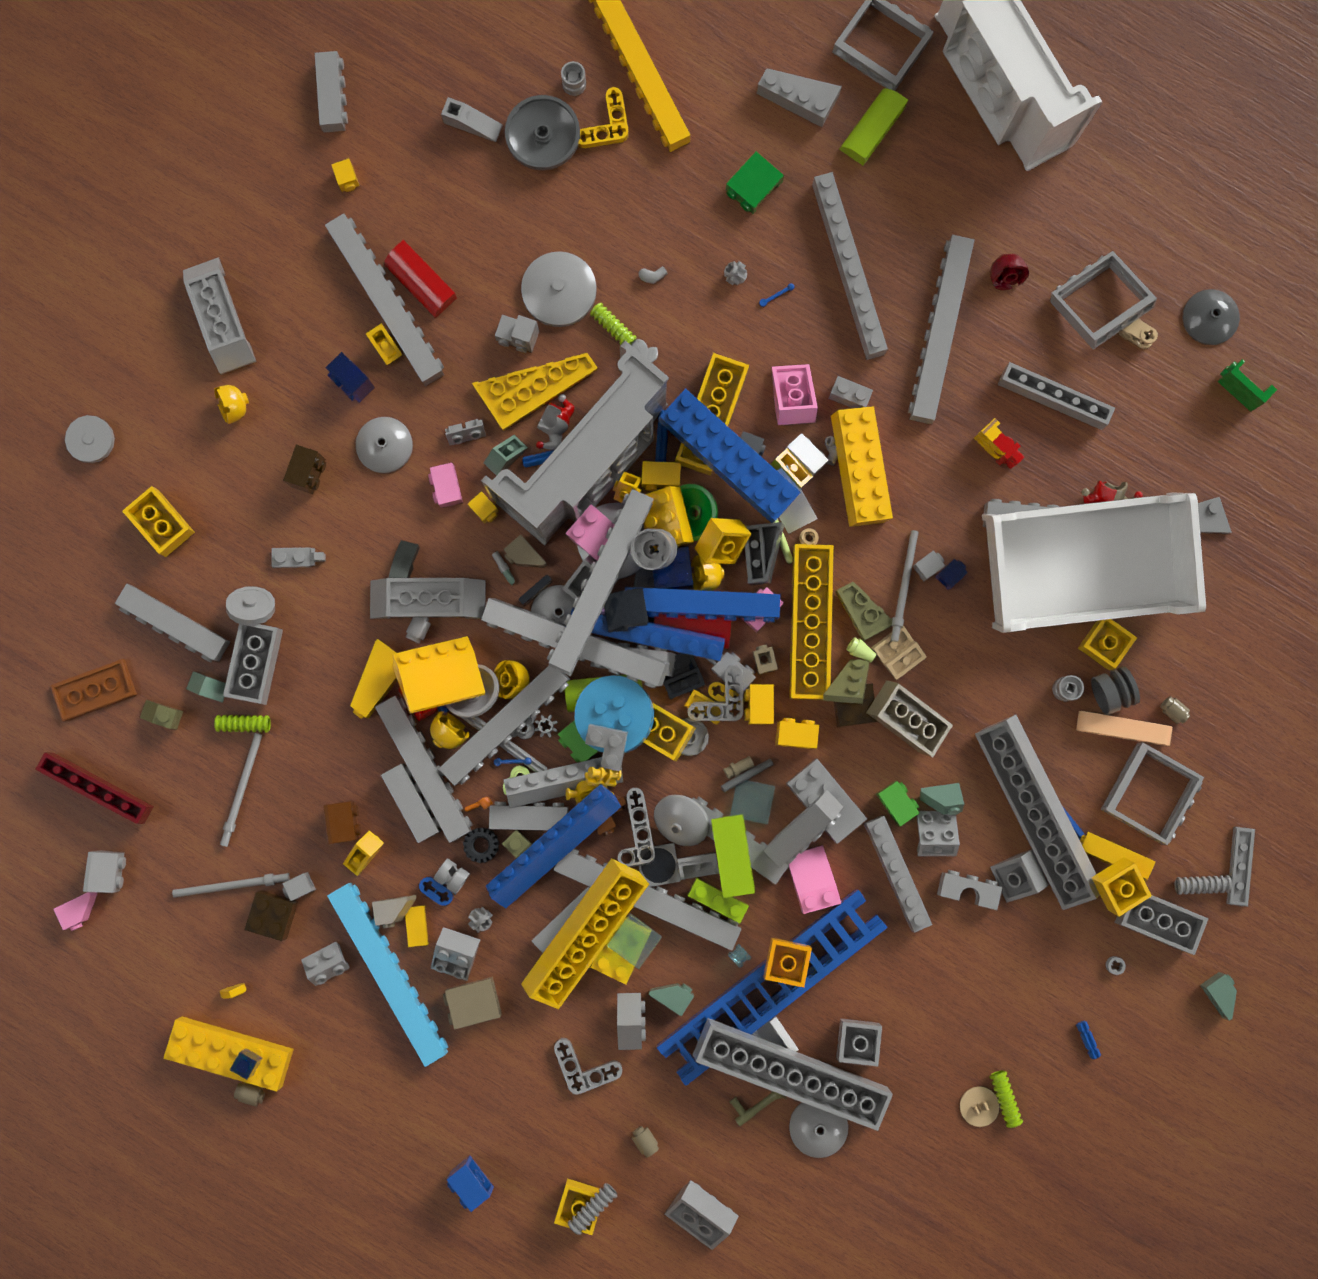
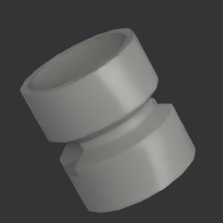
M578 62L566 63L561 70L563 89L569 95H580L586 88L585 69Z
M1069 675L1057 679L1053 684L1052 690L1058 700L1066 702L1081 697L1084 692V685L1080 678Z
M447 858L433 879L441 885L446 884L447 889L456 895L468 879L470 873L463 868L458 869L457 864Z

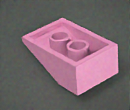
M809 364L772 367L775 412L778 425L815 423L818 407Z
M590 505L566 532V535L593 559L598 561L600 557L597 555L602 544L606 545L608 540L606 538L607 532L610 527L614 528L615 524L593 505Z
M823 845L805 850L801 854L799 853L789 864V870L801 912L806 914L841 904Z

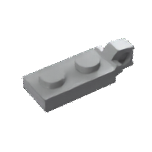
M272 548V568L315 566V562L326 561V554L324 552H315V548Z

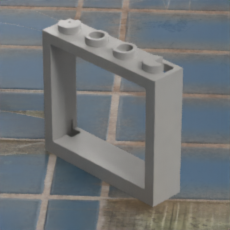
M865 0L834 44L832 53L885 88L895 91L930 42L933 31L929 26L916 21L912 15L901 11L895 4H891L886 0ZM870 5L922 39L896 76L845 43Z
M1112 251L1104 257L1102 255L1093 265L1086 266L1077 276L1073 275L1064 285L1057 286L1056 290L1051 294L1050 302L1094 350L1155 307L1157 298ZM1108 268H1111L1140 302L1093 333L1063 299Z
M1143 742L1137 743L1101 810L1156 842L1168 845L1172 838H1175L1176 833L1174 832L1177 827L1181 826L1184 822L1186 810L1192 807L1194 803L1193 797L1196 792L1198 793L1201 790L1204 777ZM1145 754L1190 779L1160 835L1115 810Z

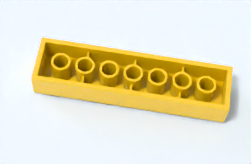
M795 544L793 547L789 699L823 700L824 693L830 687L834 545Z
M611 858L521 983L529 998L556 1009L562 1006L648 887L649 883L639 871Z

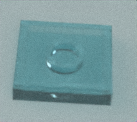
M747 780L735 787L730 816L743 814L744 820L768 824L775 786Z
M630 913L607 946L640 969L662 936Z

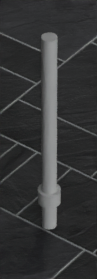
M912 530L910 534L896 614L892 620L891 641L893 642L899 641L900 630L904 624L903 614L919 533L915 530Z
M254 734L228 820L223 826L224 833L220 842L222 846L228 847L231 834L235 831V821L260 745L261 734Z
M273 873L265 874L264 877L175 889L172 894L175 898L264 884L271 886L278 882L289 881L290 876L289 873L274 875Z

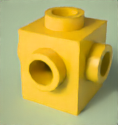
M624 471L620 480H616L613 491H615L614 500L622 503L626 493L630 494L632 489L641 493L642 490L639 489L642 478Z

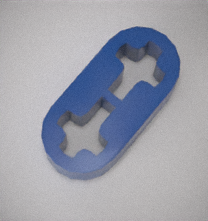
M426 877L420 881V891L439 905L446 906L452 902L454 894L445 885L436 882L433 877ZM431 881V886L436 890L428 889L426 891L424 882ZM437 892H448L447 897L449 900L441 901V895Z

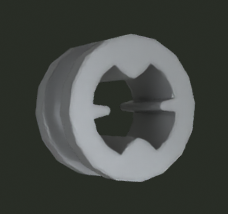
M1112 956L1107 959L1105 966L1108 972L1119 975L1124 972L1126 965L1123 959ZM1113 961L1120 963V966H1117L1119 967L1118 970L1111 968Z

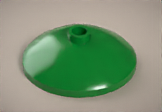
M685 484L680 486L693 541H698L710 518H717V504L713 495L705 487L697 484Z

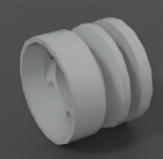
M646 529L640 531L634 537L630 552L638 566L647 570L662 569L668 567L674 561L677 555V544L675 538L663 529ZM658 545L657 549L659 550V552L654 553L655 549L653 548V546Z

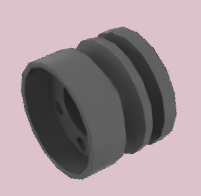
M1121 666L1117 670H1111L1110 676L1103 673L1091 679V687L1096 702L1106 715L1120 711L1121 705L1128 708L1131 705L1134 706L1140 703V693L1136 681L1125 666Z

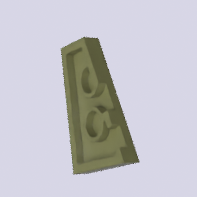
M854 582L835 591L862 641L892 626L893 618L886 615L884 610L870 600V597Z
M850 659L824 693L823 700L863 704L870 667L869 661Z

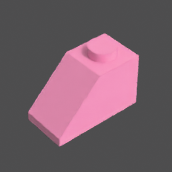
M87 892L54 908L63 930L71 929V931H74L83 926L82 923L89 918L97 892Z

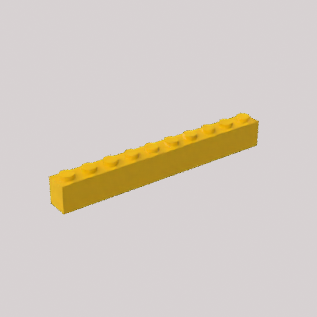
M588 0L590 3L593 2L597 18L602 19L604 23L602 26L606 35L609 34L612 38L610 40L612 47L615 51L618 50L622 66L627 67L629 71L627 72L628 78L631 83H635L637 87L635 90L639 99L643 98L645 111L648 115L651 114L655 130L660 131L662 135L660 138L664 147H668L669 151L672 152L690 143L691 135L621 0Z

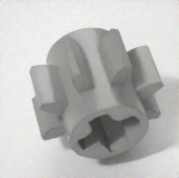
M740 261L729 263L724 270V276L727 277L726 281L731 285L734 283L736 285L742 284L747 278V270L744 269L746 265Z
M541 715L542 720L540 722L535 721L538 724V728L535 731H541L540 737H543L545 733L551 737L552 731H558L554 728V725L558 722L551 721L552 715H549L548 719ZM549 721L550 730L546 729L543 731L544 728L541 724Z
M481 907V909L476 908L471 911L468 917L471 920L468 925L478 933L486 931L492 924L490 918L493 915L484 907Z

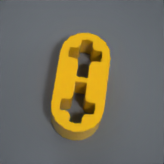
M720 682L712 683L708 688L709 696L717 702H726L725 685ZM720 686V691L724 693V696L720 694L714 696V691L711 690L712 687ZM732 689L729 690V693L732 697L739 696L737 692L733 691Z

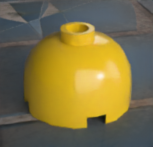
M232 385L214 388L215 398L218 399V407L224 421L227 424H231L242 419L246 413V404H249L246 393H241L237 387Z
M700 555L693 557L691 567H694V573H690L693 589L699 591H714L717 589L724 578V569L718 563H705Z
M505 660L500 662L494 669V674H496L499 681L498 697L514 699L529 685V673L519 662Z
M441 711L431 723L430 733L434 739L433 743L439 748L455 749L469 738V732L465 733L463 730L465 725L459 719L449 713L443 715L444 711Z

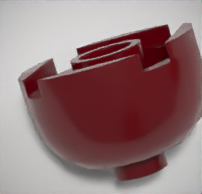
M1017 254L1000 255L990 268L991 282L998 290L1013 289L1010 285L1018 283L1019 286L1029 276L1025 260Z

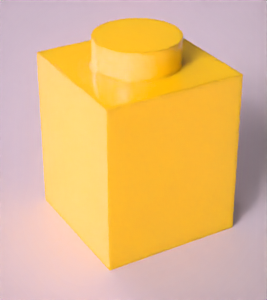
M350 159L331 164L342 192L353 191L359 186Z
M482 491L468 503V506L484 524L487 521L489 523L497 517L498 509Z

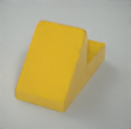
M382 323L366 333L386 365L402 356V353Z

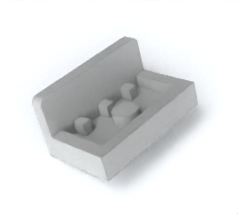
M337 942L301 959L307 979L315 986L324 984L328 979L341 975L350 968L349 964L344 960L340 945Z

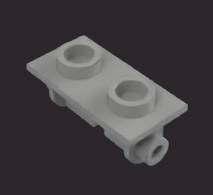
M476 419L465 422L466 428L464 429L462 424L448 426L445 429V434L449 445L485 437L486 433L482 420Z

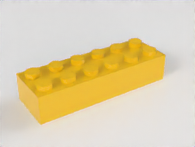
M713 353L697 399L723 423L729 426L749 365ZM681 442L675 463H681L683 467L711 476L713 470Z
M874 406L836 411L831 415L849 527L885 523L893 519Z
M182 1016L174 1022L163 1059L277 1092L283 1087L294 1049Z

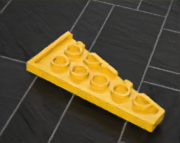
M584 353L565 358L562 361L508 373L505 376L489 378L482 382H474L472 385L501 429L505 431L596 372L598 368L589 354Z

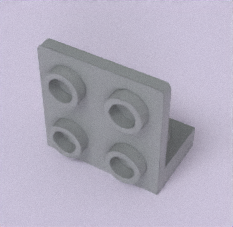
M918 811L919 843L917 855L957 856L960 842L956 815H943L938 811Z

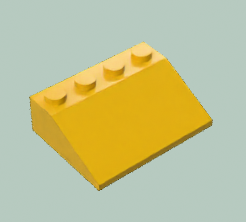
M468 636L393 654V670L410 714L485 695L475 653Z

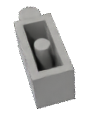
M728 652L725 655L722 654L721 661L717 663L712 659L706 658L714 665L711 670L724 682L725 671L731 664H738L743 669L744 690L756 678L753 675L755 673L754 670L748 665L744 667L739 662L741 659L733 652L731 654ZM733 668L732 671L729 672V674L733 675V681L729 682V684H740V681L736 682V676L737 674H739V672H736ZM732 687V689L740 695L739 689L736 687Z

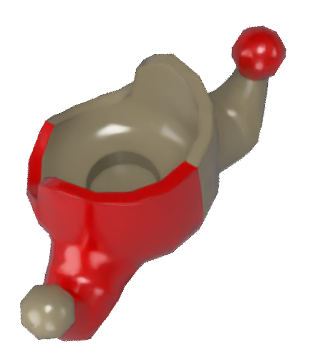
M1098 481L1092 493L1087 488L1081 491L1084 504L1143 497L1142 492L1137 491L1133 497L1127 498L1125 496L1128 487L1127 482H1122L1120 486H1115L1107 481L1103 483Z

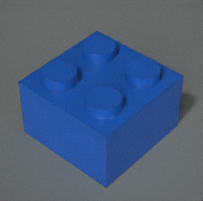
M468 1156L453 1168L446 1179L448 1181V1188L453 1193L456 1192L458 1194L461 1205L465 1209L468 1208L470 1212L487 1200L494 1188L471 1156Z

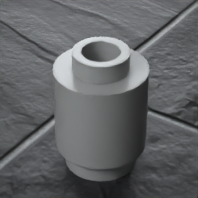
M413 617L406 631V638L420 644L431 625L428 622L429 618Z

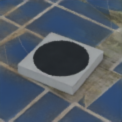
M674 843L654 846V861L650 864L639 866L642 876L646 881L650 882L649 887L680 882ZM643 850L641 852L643 860H648L652 856L650 850Z

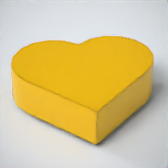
M245 983L220 990L221 998L229 999L246 992Z

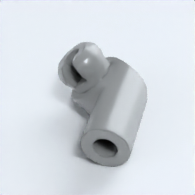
M663 266L655 272L645 268L639 271L640 279L651 284L658 282L668 274Z
M828 436L825 439V446L829 452L827 464L835 465L838 458L835 438Z

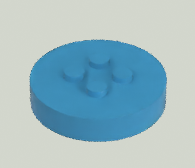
M605 676L591 682L582 691L575 706V724L585 742L589 724L626 731L628 736L624 753L636 749L646 740L654 722V708L647 692L638 683L623 676ZM589 745L595 750L604 752V748Z

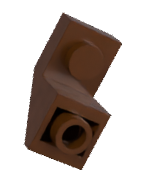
M624 796L617 799L621 808L615 813L625 809L623 805L627 804ZM612 816L598 827V835L603 833L606 836L614 832L613 828L616 827Z

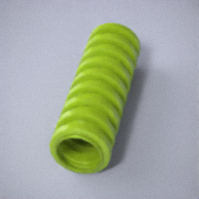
M602 303L595 305L590 312V316H594V320H598V323L603 325V328L607 329L608 333L611 332V336H615V340L620 341V345L624 341L630 345L636 341L637 336L632 335V332L628 331V328L624 327V324L620 323L619 319H615L616 316L611 315L612 312L607 311V307H603Z
M217 715L214 721L216 732L221 730L222 732L227 730L228 732L233 730L234 732L239 730L240 732L245 730L250 732L252 730V732L264 731L268 733L271 726V720L268 715H265V717L259 715V717L253 715V717L251 715L246 717L245 715L240 717L239 715L234 717L233 715L228 717L227 715L222 717Z
M1004 1070L997 1071L990 1075V1079L993 1080L991 1082L992 1085H995L994 1091H997L995 1095L999 1097L997 1101L1001 1103L999 1107L1003 1110L1001 1113L1005 1116L1003 1118L1007 1122L1005 1125L1009 1128L1020 1126L1023 1120L1020 1119L1021 1114L1018 1113L1019 1108L1016 1107L1017 1102L1014 1101L1015 1096L1012 1095L1013 1090L1010 1089L1011 1084L1008 1083L1007 1072Z

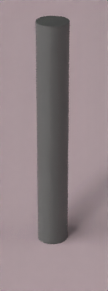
M768 759L721 785L722 791L725 793L773 766L772 760Z

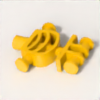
M589 767L588 772L584 774L586 780L579 782L575 790L566 789V799L575 798L578 804L600 784L605 788L607 786H616V780L619 781L621 779V770L616 771L607 768L604 770L603 767L598 769Z

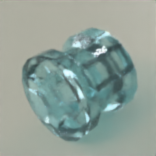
M739 943L733 952L730 951L727 954L739 968L744 966L746 960L752 958Z

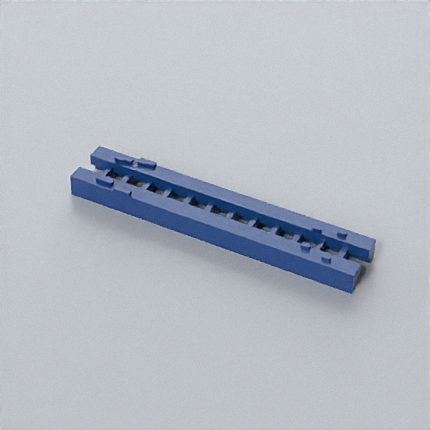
M858 889L852 891L841 900V904L834 905L790 940V942L811 945L818 939L827 951L819 959L811 951L810 963L812 965L808 967L804 988L779 983L782 988L770 996L761 985L765 981L763 975L766 959L657 1044V1049L665 1058L680 1048L679 1052L687 1063L680 1067L676 1073L685 1086L709 1068L695 1062L694 1057L684 1046V1043L693 1036L699 1040L701 1035L699 1032L704 1028L707 1018L715 1021L716 1018L726 1011L735 1023L733 1028L752 1035L888 928L877 914L865 923L862 921L855 909L866 902ZM846 916H849L858 927L850 935L839 923ZM832 927L842 939L835 947L831 945L824 935ZM757 987L766 1001L755 1009L746 995ZM739 1000H742L751 1012L742 1020H739L730 1009Z

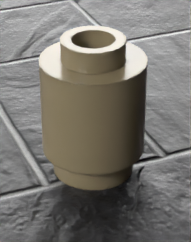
M1169 696L1160 705V708L1163 709L1162 712L1176 724L1180 722L1183 724L1190 717L1188 714L1190 709L1177 698Z
M246 1082L238 1083L234 1093V1098L238 1099V1102L256 1107L259 1103L262 1104L265 1097L263 1087Z
M640 1126L632 1132L633 1136L631 1139L640 1153L644 1154L646 1158L659 1150L658 1142L648 1127L643 1128Z

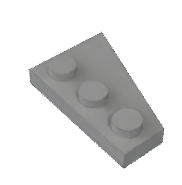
M1220 497L1198 503L1200 532L1232 533Z

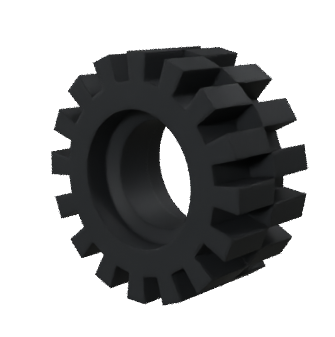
M476 828L465 836L463 850L471 861L485 863L496 856L499 850L498 837L488 828ZM482 837L488 841L489 847L486 852L479 853L475 850L474 842L477 838Z

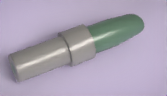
M498 551L493 553L492 556L499 566L500 572L503 573L510 585H513L515 579L507 563L504 562Z

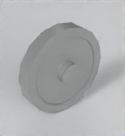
M86 415L79 417L70 424L66 431L65 443L67 450L73 457L82 462L95 463L102 461L110 454L114 447L115 437L112 428L106 421L97 416Z
M256 586L239 588L228 596L226 612L229 618L236 623L258 625L266 622L273 616L275 612V599L270 592Z

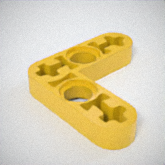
M612 87L606 92L610 124L580 129L578 147L590 148L621 143L627 140L628 125L623 96L619 88ZM612 94H615L617 97V105L613 104ZM620 111L622 117L615 119L612 117V113ZM618 129H621L623 132L622 136H619ZM609 130H612L613 138H610ZM603 131L607 134V137L600 140L596 136L597 133ZM591 133H593L594 141H592ZM582 135H585L586 142H582Z

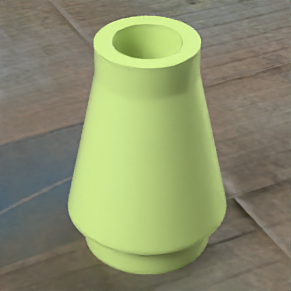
M854 637L847 646V651L850 652V655L867 660L870 663L876 656V653L860 638Z

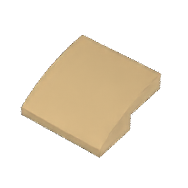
M904 626L900 630L898 642L891 641V632L871 647L896 680L927 657Z

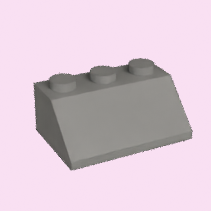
M691 1180L681 1189L664 1214L711 1250L730 1235L739 1217L732 1209L723 1205L713 1195L707 1193Z

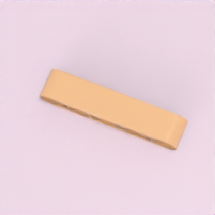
M1079 711L1076 730L1170 746L1173 727Z

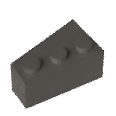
M776 522L745 526L751 533L745 545L748 584L751 586L771 584L784 524Z

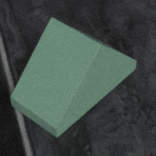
M193 671L186 689L198 695L223 702L226 683Z

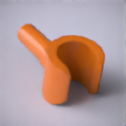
M484 797L478 802L465 807V811H470L480 805L485 810L493 802L489 797Z

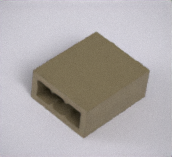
M493 976L447 988L445 990L446 994H443L445 1006H449L450 1010L448 1020L450 1025L454 1026V1030L500 1018L502 1015Z

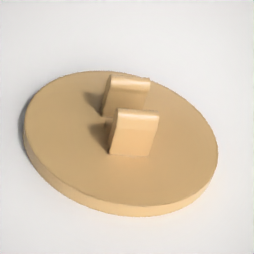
M982 1086L972 1087L963 1094L960 1100V1112L969 1124L977 1127L987 1126L998 1116V1099L988 1088Z

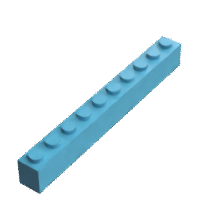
M348 883L327 895L426 1067L447 1054L448 1044L443 1037H439L436 1023L433 1020L430 1021L427 1016L429 1013L424 1003L421 1004L419 1002L417 990L408 983V974L404 969H400L397 955L394 952L391 953L388 948L390 945L389 941L378 930L380 926H375L374 918L372 919L368 913L370 912L369 906L365 901L362 902L359 897L360 891L355 884Z

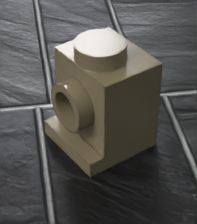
M767 645L756 647V651L752 653L758 675L776 671L778 668L773 648H767ZM762 656L767 657L768 661L766 663L761 662Z

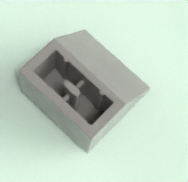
M443 927L435 946L431 969L467 981L478 951L480 939Z

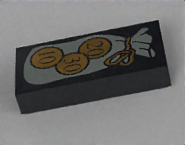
M548 575L540 579L519 598L521 604L525 607L553 582Z

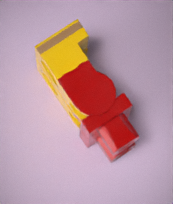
M994 418L974 439L992 457L998 459L996 462L999 465L1005 463L1012 469L1024 459V456L1018 451L1021 445L1018 442L1014 444L1012 438L1005 436L997 428L1000 422Z

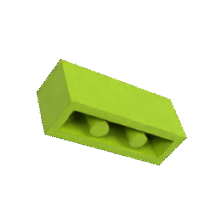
M697 877L687 894L696 901L738 923H741L749 907L748 904L735 897L723 898L722 890Z

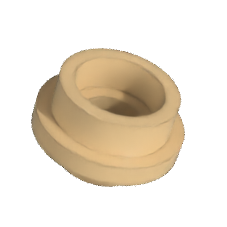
M811 528L804 529L799 536L801 544L816 545L819 539L818 533ZM807 535L812 536V541H807L805 537Z

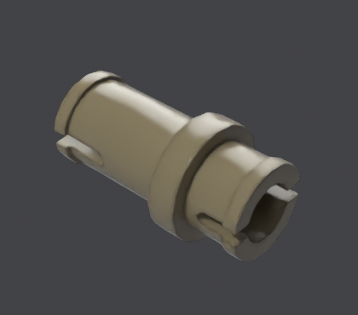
M750 756L735 764L733 762L730 763L729 767L724 768L723 771L729 780L753 768L754 764Z

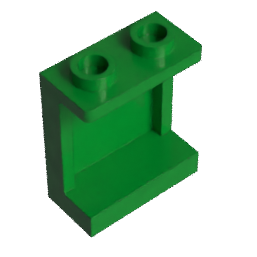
M756 151L726 183V194L732 200L736 199L746 212L750 211L754 214L756 208L776 186L779 187L783 183L784 175Z
M1243 359L1239 362L1234 361L1220 373L1222 377L1217 382L1252 412L1266 403L1278 389L1270 385L1261 390L1239 370L1245 361Z

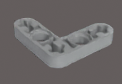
M731 664L725 671L726 702H694L690 705L687 712L690 719L695 721H736L741 719L744 714V682L741 666ZM733 668L736 672H739L736 676V682L740 681V684H729V682L733 681V675L729 674ZM730 688H738L740 695L732 697L729 693ZM740 700V703L737 702L736 709L740 710V712H738L737 716H734V713L730 712V710L734 707L733 702ZM705 706H708L707 716H705V712H700L698 716H696L695 712H692L695 707H698V710H705ZM712 707H719L721 714L719 716L712 715L710 711Z
M560 1038L555 1043V1054L567 1086L573 1094L584 1093L614 1081L622 1075V1065L615 1060L582 1072L570 1040ZM562 1042L564 1045H568L566 1048L567 1055L572 1054V1056L566 1057L564 1060L561 1059V1057L565 1056L563 1050H558ZM573 1061L576 1064L575 1070L567 1071L564 1066L565 1063ZM611 1065L619 1068L616 1075L611 1072L607 1074L608 1078L604 1079L602 1068H605V1072L611 1069ZM577 1072H579L580 1074L576 1075L577 1081L583 1083L580 1085V1089H577V1087H572V1085L574 1084V1079L572 1075L576 1074ZM593 1072H598L601 1075V1080L597 1083L590 1080V1075Z

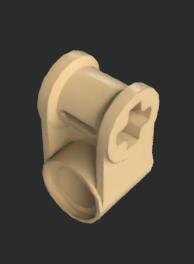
M1137 319L1118 332L1120 336L1142 349L1149 348L1158 337L1157 331L1141 319Z

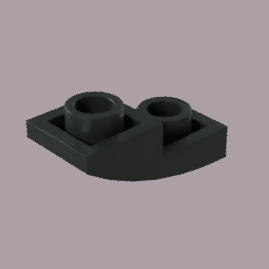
M400 541L392 562L389 578H410L414 569V560L420 549L418 544Z

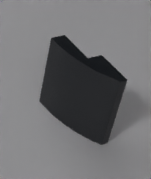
M643 588L619 591L609 595L604 605L608 632L628 631V627L648 625Z
M681 652L675 655L674 676H665L663 682L670 700L706 685L693 655Z

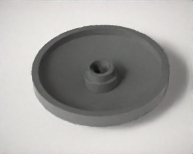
M536 95L521 101L510 112L505 125V138L509 151L519 163L534 170H551L563 165L574 155L580 141V127L575 112L567 103L553 96Z

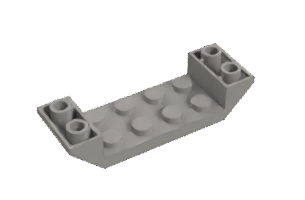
M218 257L183 270V279L208 351L219 373L222 375L257 361L250 343L246 340L224 279L226 275Z
M384 578L371 580L370 619H390V617H465L466 619H482L485 610L486 581L469 578Z

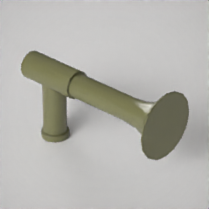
M772 1091L767 1097L747 1111L737 1100V1097L732 1098L729 1102L740 1115L735 1120L739 1126H742L771 1102L779 1098L787 1100V1097Z

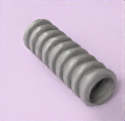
M1229 875L1224 877L1207 876L1206 878L1205 876L1200 878L1196 876L1194 878L1189 877L1188 879L1187 877L1182 879L1177 877L1175 880V890L1178 895H1182V893L1200 894L1201 892L1202 894L1207 892L1209 894L1213 892L1224 893L1225 891L1230 893L1232 890V880Z
M604 1183L603 1188L599 1189V1193L596 1192L594 1194L595 1197H591L590 1202L587 1201L586 1206H582L581 1211L577 1212V1216L574 1215L572 1217L573 1220L568 1221L570 1229L575 1234L581 1235L582 1230L585 1231L586 1226H590L591 1221H595V1217L600 1215L599 1212H603L604 1207H608V1203H612L613 1198H617V1192L611 1185Z

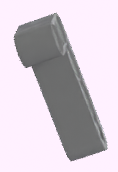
M632 788L627 793V803L635 847L624 849L618 854V861L628 867L650 864L655 859L645 797L639 788ZM633 793L641 796L638 798L639 806L643 805V807L635 806L634 800L630 799V797H633ZM641 811L644 813L645 816L642 821L634 820L636 812ZM642 830L648 833V837L644 841L637 838V834ZM643 850H650L652 856L648 860H643L641 852ZM626 853L632 855V861L628 864L622 862V856Z

